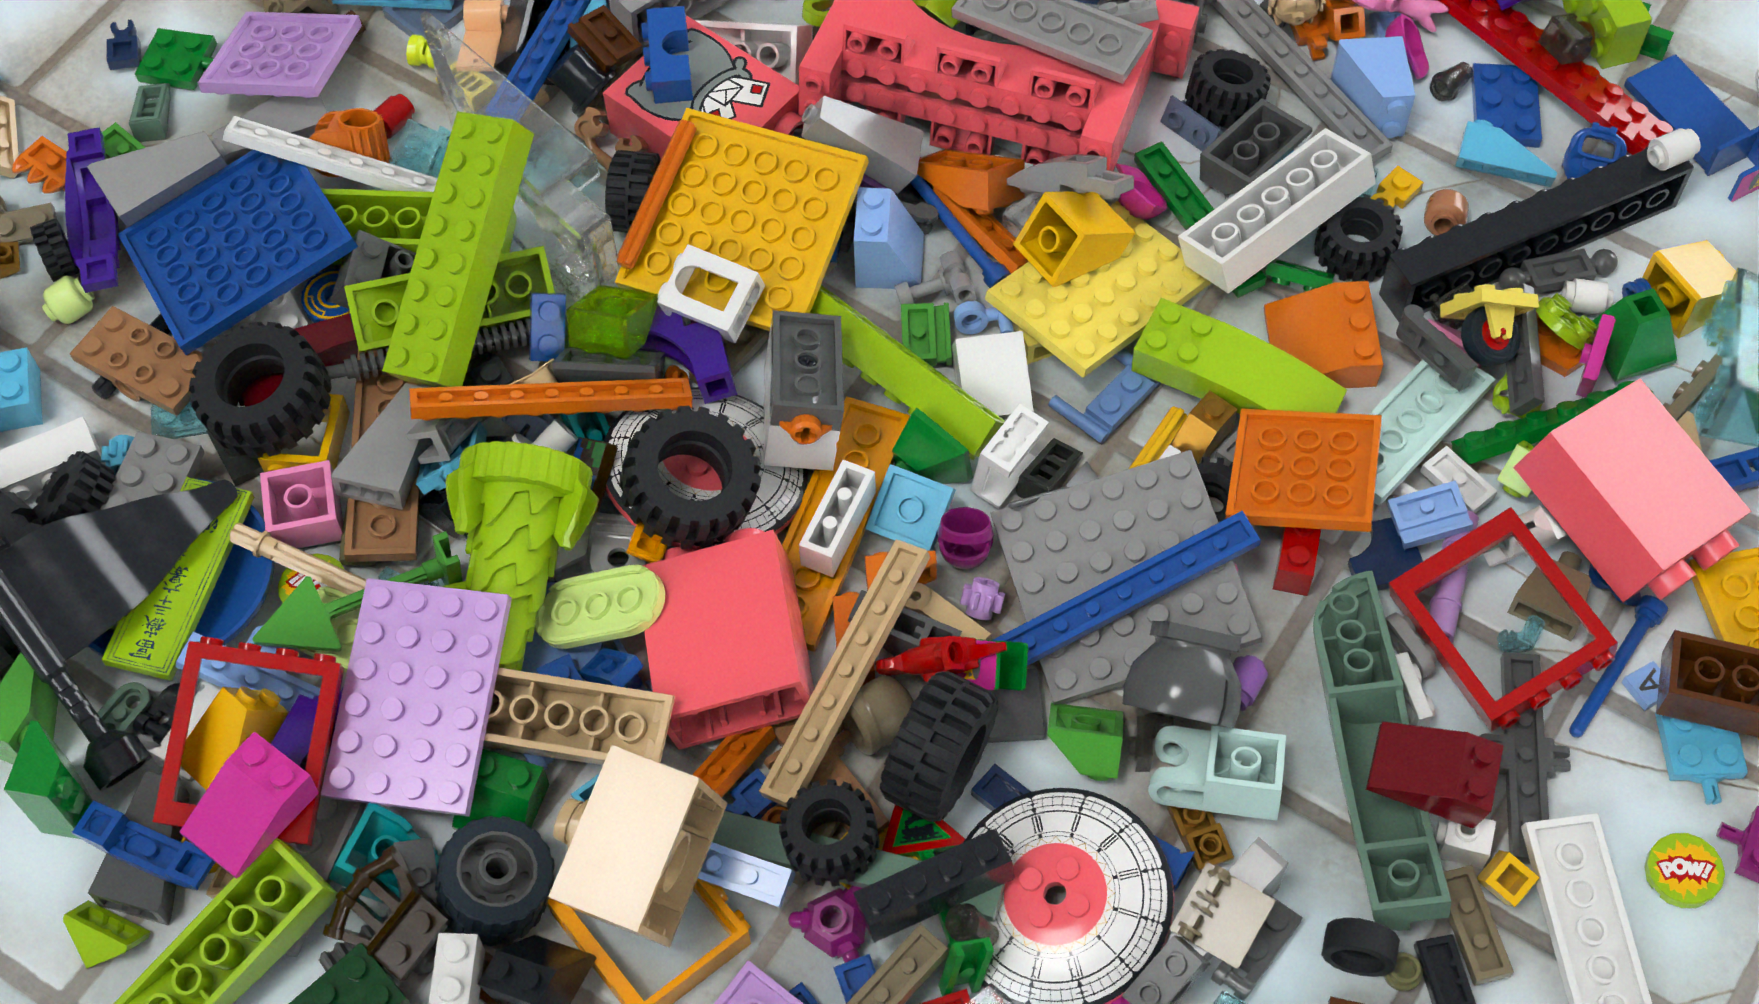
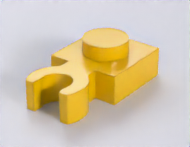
M1397 165L1379 183L1377 193L1371 199L1376 200L1380 198L1384 200L1383 205L1385 206L1391 205L1394 208V205H1397L1403 209L1422 190L1424 182Z

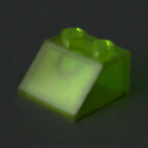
M598 285L566 309L569 346L581 348L587 353H609L618 358L632 356L633 353L646 343L658 305V294Z

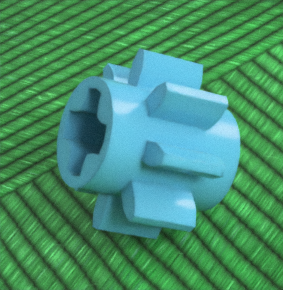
M118 435L109 440V446H102L101 462H105L106 466L113 469L115 476L134 439L132 436Z

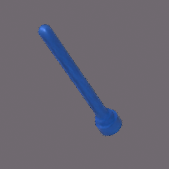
M917 174L910 184L928 205H934L938 210L940 220L983 270V281L989 289L1011 273L1004 264L993 262L926 181Z
M1651 595L1641 597L1635 607V623L1614 656L1615 660L1607 666L1569 728L1571 736L1579 738L1584 734L1647 630L1662 622L1668 612V607L1662 600L1660 601L1657 597Z

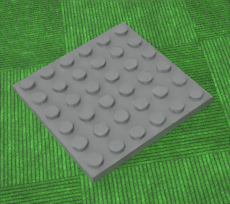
M1191 450L1041 496L1036 502L1014 509L1006 507L990 512L1026 622L1219 523ZM1233 559L1040 659L1039 662L1053 703L1066 704L1124 686L1132 662L1155 642V637L1150 635L1152 621L1174 622L1241 637L1240 649L1261 643L1262 635Z

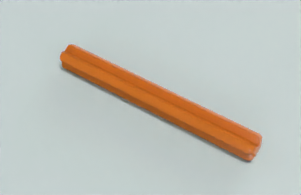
M684 119L678 122L616 257V262L620 266L627 269H632L635 266L696 133L697 128L694 123Z

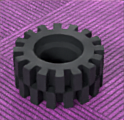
M57 218L30 227L37 251L53 282L58 281L64 276H72L79 273V268L73 261L68 240Z

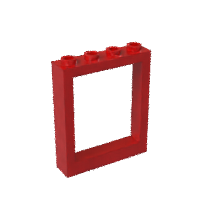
M1512 507L1389 582L1390 597L1402 613L1413 622L1416 632L1433 649L1439 663L1490 732L1499 727L1505 730L1513 726L1520 720V714L1531 707L1533 710L1542 708L1551 701V695L1562 688L1565 691L1574 688L1584 679V674L1594 668L1596 671L1603 670L1615 660L1614 656L1616 655L1618 645L1616 639ZM1513 535L1594 640L1495 701L1416 595Z
M201 637L200 642L189 641L152 822L161 825L183 827L197 806L195 804L174 802L202 659L322 677L305 771L311 775L319 794L277 837V839L283 842L312 846L345 668L340 663H336L337 657L331 655L314 654L313 659L298 657L299 651L285 648H276V653L273 654L260 652L261 646L252 643L239 642L238 648L223 646L224 640L212 637Z

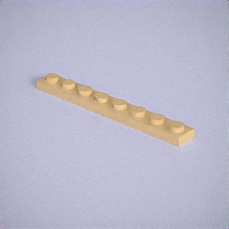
M898 539L894 541L762 784L759 792L763 797L787 807L786 802L790 797L798 798L797 790L803 786L807 789L930 559L927 550Z

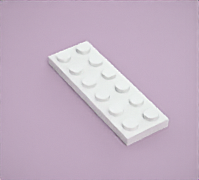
M1598 813L1523 824L1521 830L1532 871L1540 877L1536 881L1568 1004H1652Z

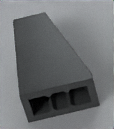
M145 771L125 813L126 817L131 821L181 842L183 835H181L180 830L182 827L152 822L162 771L160 774ZM179 777L174 802L189 804L190 794ZM106 853L88 894L101 907L169 925L172 917L176 884L148 874Z

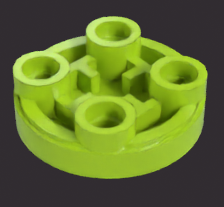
M1556 293L1552 298L1543 297L1538 302L1539 308L1536 309L1538 316L1560 338L1580 350H1583L1585 343L1592 345L1593 333L1597 325L1587 316L1582 315L1579 318L1570 310L1572 305L1565 297Z

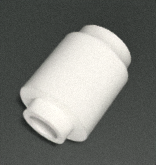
M1679 128L1651 140L1648 145L1647 158L1651 165L1659 170H1667L1694 158L1695 154L1700 151L1699 137L1692 129L1685 130Z
M1575 278L1573 281H1565L1562 296L1571 303L1570 310L1572 312L1600 315L1605 309L1612 306L1614 291L1609 290L1607 282Z

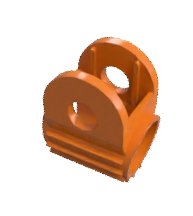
M352 108L344 111L328 112L319 119L315 132L309 137V139L392 164L382 115H378L377 112L369 109ZM313 168L316 172L327 177H341Z

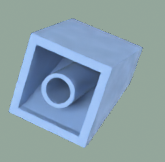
M1403 36L1339 40L1330 80L1386 138L1404 136L1415 99V91Z
M859 187L854 231L856 288L895 289V285L906 281L909 287L921 284L924 245L923 231L892 189Z

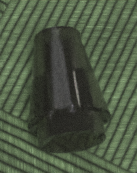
M1460 62L1436 73L1430 83L1431 94L1439 101L1455 99L1473 76L1472 67L1466 62Z
M957 904L946 915L945 927L951 938L956 941L962 942L990 937L991 943L994 945L999 938L998 928L972 904Z

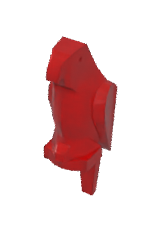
M927 637L919 641L918 647L908 649L895 657L875 661L876 672L888 676L908 673L911 675H921L924 682H928L937 672L950 671L954 674H959L979 667L978 660L1006 651L1007 647L1006 642L976 644V638Z

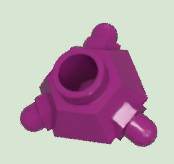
M853 885L849 889L845 888L844 890L837 888L808 902L807 908H804L803 911L792 912L788 917V923L792 928L801 929V933H804L806 940L830 957H842L844 963L861 957L858 949L861 948L860 944L865 941L866 925L858 910L853 892L862 888Z

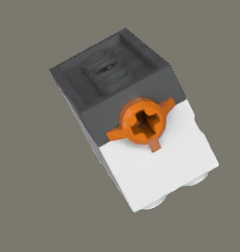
M773 310L764 366V465L833 471L837 451L836 442L839 441L844 414L841 316Z

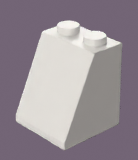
M1023 331L955 339L951 352L956 385L1002 419L1007 420L1019 403L1034 412Z

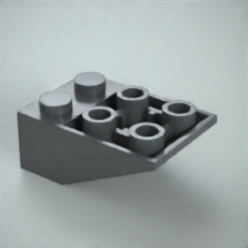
M358 230L353 237L358 247L342 258L330 302L349 309L344 286L410 273L416 253Z

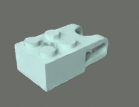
M1166 726L1159 730L1154 744L1157 757L1162 762L1176 767H1160L1152 774L1148 791L1154 802L1166 806L1277 821L1282 793L1286 735L1220 726H1211V731L1178 726Z

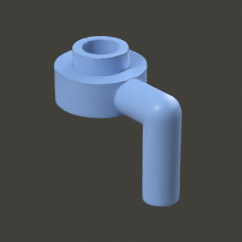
M967 301L958 305L954 311L955 326L961 333H979L986 328L989 321L995 320L999 321L1000 333L1014 332L1012 321L995 307L985 308L980 302Z

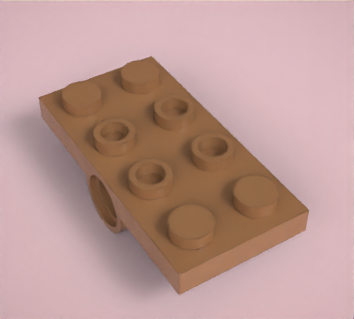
M114 306L106 312L69 353L73 361L112 381L114 386L129 399L139 402L143 398L175 416H178L190 402L189 382L191 378H195L192 371L196 362H201L203 359L201 356L202 352L198 350L185 355L175 338Z

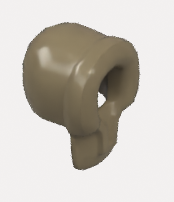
M886 675L875 678L863 685L858 691L842 721L844 731L848 730L853 736L851 742L859 751L867 755L877 753L882 747L892 744L914 700L908 690L892 676Z

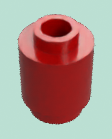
M397 94L396 96L388 97L373 111L377 112L378 115H382L386 137L390 139L412 120L415 108L407 97Z

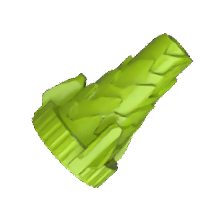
M508 441L482 442L465 448L461 453L459 468L446 476L445 484L455 532L460 535L468 533L465 552L470 554L466 577V589L506 594L512 598L499 668L521 671L527 641H533L537 611L545 602L548 577L554 578L559 546L567 551H571L574 548L576 542L591 522L598 507L599 499L591 490L592 470L580 459L548 447Z

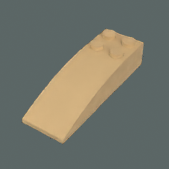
M498 667L483 747L603 765L610 747L613 745L661 763L675 696Z

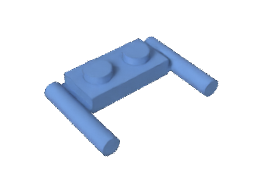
M1124 348L1112 357L1126 367L1086 407L1084 414L1057 395L1053 396L1048 404L1049 407L1101 444L1108 439L1109 435L1155 388L1161 385L1158 381L1131 371L1133 355Z

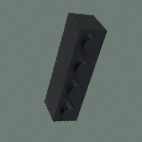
M996 828L853 893L858 910L875 943L1015 879L1012 859Z

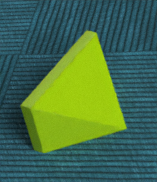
M89 900L65 913L63 917V922L86 969L121 955L150 937L151 931Z

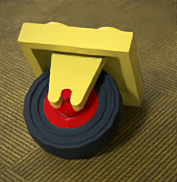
M1478 285L1474 287L1473 292L1456 294L1453 296V300L1440 304L1441 318L1464 320L1461 329V339L1467 354L1477 364L1487 367L1497 366L1506 363L1515 356L1520 344V333L1514 317L1539 308L1538 294L1524 293L1522 288L1496 290L1495 285Z

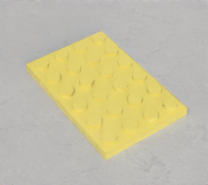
M1118 201L1114 202L1110 207L1135 232V235L1119 259L1057 287H1052L1030 262H1027L988 289L985 296L987 302L1082 378L1141 336L1160 298L1183 305L1211 284L1210 281L1185 266L1182 251L1178 246L1142 219L1130 215L1129 211L1124 206H1121Z

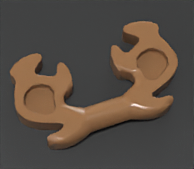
M588 107L574 126L576 136L582 145L573 144V147L579 154L594 159L605 167L608 172L613 157L598 148L596 143L597 137H605L609 131L610 125L600 123L599 118L606 117L607 113L598 108ZM635 135L630 137L631 146L629 145L630 139L623 137L617 141L615 146L616 151L646 152L649 149L646 141L642 137Z

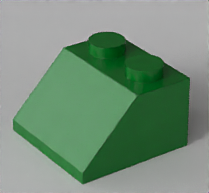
M482 749L470 816L454 815L452 828L458 830L466 826L470 821L480 820L487 816L511 817L510 819L520 820L531 828L550 785L544 767Z

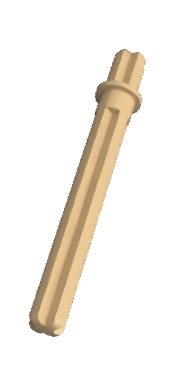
M236 523L230 531V541L252 551L253 556L256 558L261 556L268 558L305 576H310L312 579L347 595L365 589L366 579L271 537V533L268 531L259 532L242 523Z

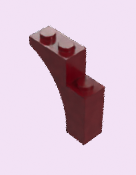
M350 314L294 328L309 342L325 367L342 364L344 359L351 358L350 355L352 354L356 355V359L358 357V345ZM284 373L267 374L253 381L242 393L239 399L240 406L255 405L270 397L281 384Z

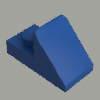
M603 647L578 673L587 682L638 690L642 686L643 681L637 673L644 665L636 655Z

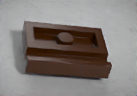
M605 5L580 17L577 23L573 24L571 22L568 24L569 35L605 73L609 72L611 67H618L642 53V44Z

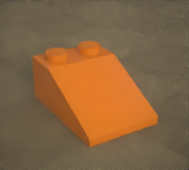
M948 149L919 158L917 170L919 176L961 207L973 208L977 214H990L994 212V208L1010 207L1012 202L1025 198V193L1021 192L1020 188L1007 185V178L1025 169L1024 159Z

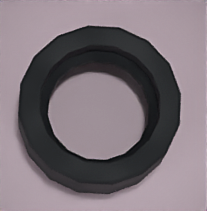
M1347 917L1334 919L1327 923L1321 956L1325 962L1334 968L1347 973L1371 977L1385 976L1394 972L1400 939L1390 928L1374 921Z

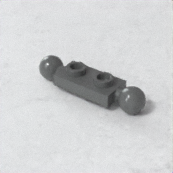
M1583 248L1523 260L1520 269L1516 267L1505 269L1499 277V284L1502 290L1517 288L1525 283L1534 287V294L1563 288L1565 281H1573L1575 278L1594 281L1597 274H1611L1617 267L1618 259L1615 253L1608 249L1598 250L1589 258Z

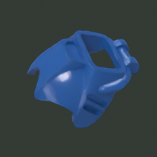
M1593 122L1591 128H1584L1576 132L1571 138L1561 165L1564 167L1567 179L1572 177L1578 178L1588 174L1592 169L1598 166L1605 167L1626 155L1627 146L1625 141L1616 134L1618 128L1612 126L1608 128L1600 126V123ZM1587 138H1594L1612 143L1614 145L1612 159L1583 152V142Z

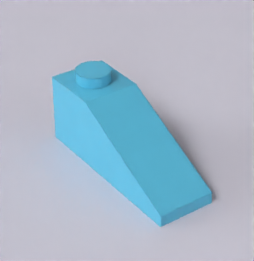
M1485 120L1467 122L1455 167L1547 187L1552 186L1557 172L1501 128L1493 127L1491 122Z

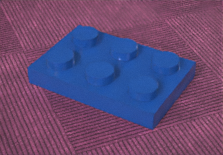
M1473 63L1471 68L1474 120L1489 121L1493 124V127L1501 128L1524 147L1539 148L1542 142L1537 81L1516 65Z

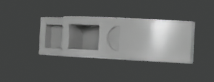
M1076 154L1052 158L1023 169L1007 178V185L1018 187L1023 193L1095 192L1099 193L1100 197L1104 199H1117L1120 197V194L1134 189V176L1107 170V157Z

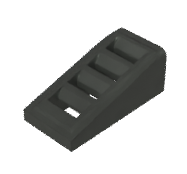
M1053 438L1019 476L1016 490L1017 495L1021 498H1027L1061 488L1081 460L1083 452ZM1054 454V455H1056V456H1058V457H1060V458L1066 460V462L1064 463V462L1060 461L1059 459L1053 457L1052 455Z

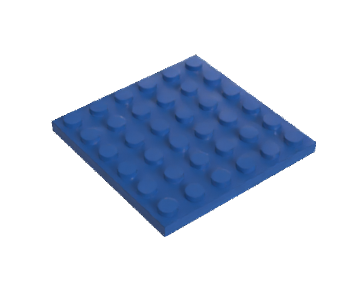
M256 150L248 152L118 233L120 240L173 337L185 355L202 347L211 339L232 328L238 322L259 311L268 303L289 292L295 286L316 275L319 271L358 247L305 165Z

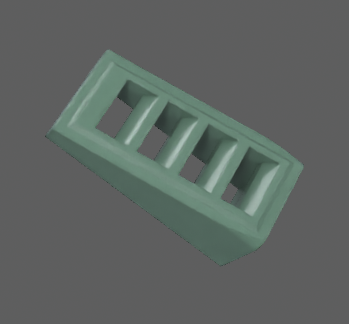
M169 83L138 87L129 120L132 134L137 141L146 142L164 140L166 138L171 93Z

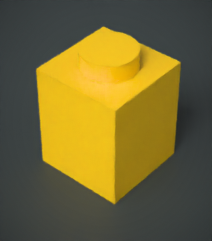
M1501 850L1496 853L1477 876L1482 886L1505 905L1513 907L1517 906L1540 878L1510 852Z

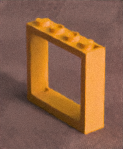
M697 879L693 891L730 936L644 1001L576 915L574 909L551 898L547 901L552 916L577 948L596 957L592 967L621 1004H673L751 944L748 931L751 926L744 919V914L738 909L735 912L730 909L725 903L728 897L720 886Z

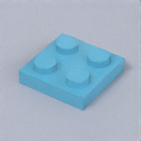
M890 464L865 529L894 541L898 539L927 551H933L938 538L937 530L941 517L949 510L956 489Z

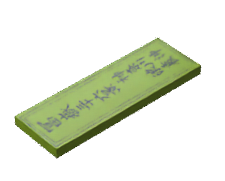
M186 477L180 491L199 488L212 482ZM236 488L238 496L236 500L195 539L157 588L119 621L101 659L106 666L173 681L178 670L176 668V661L191 634L195 632L234 545L230 541V531L236 523L243 524L255 498L252 491Z

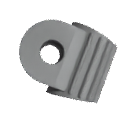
M600 513L594 521L587 546V558L590 561L593 573L628 565L650 564L626 553L635 526L624 516Z

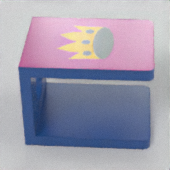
M1759 126L1716 147L1704 171L1707 176H1710L1746 157L1755 165L1738 176L1728 197L1731 202L1759 189Z

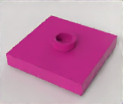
M1602 314L1594 333L1592 345L1588 343L1584 345L1579 363L1585 364L1576 392L1578 396L1587 397L1597 382L1616 321L1614 316Z

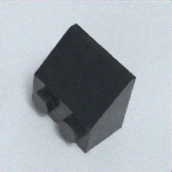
M534 934L498 949L479 980L478 985L497 1004H571L594 964L596 957L593 954Z

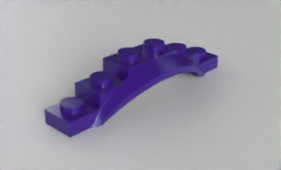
M100 127L67 133L69 150L66 153L65 174L66 231L73 261L80 268L81 286L85 293L119 286L117 268H120L118 250H121L120 238L118 236V215L87 168L88 165L106 159L104 137Z

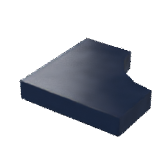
M1391 517L1372 521L1370 545L1361 554L1350 558L1347 565L1351 575L1373 571L1379 591L1388 589L1389 582L1420 564L1423 560L1417 546L1404 550L1402 540Z

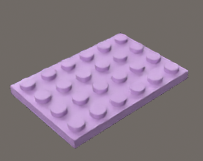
M367 578L321 796L361 803L370 802L384 806L470 816L512 601L509 595Z

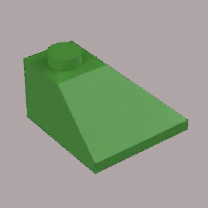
M1051 703L1047 735L1080 774L1087 775L1090 779L1097 781H1106L1109 778L1118 779L1123 738V711Z

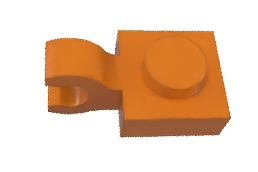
M1318 11L1317 15L1314 16L1312 23L1305 21L1299 25L1292 26L1289 24L1297 45H1307L1312 60L1325 59L1323 48L1327 47L1329 31L1321 11Z

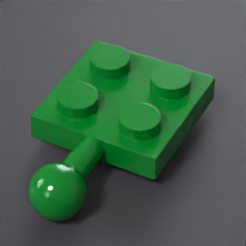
M158 28L135 72V76L138 82L169 83L170 87L195 90L204 70L208 68L214 59L211 56L217 46V42L213 35Z

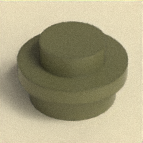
M1398 952L1394 972L1385 975L1384 979L1388 985L1398 991L1413 990L1422 979V966L1413 955Z

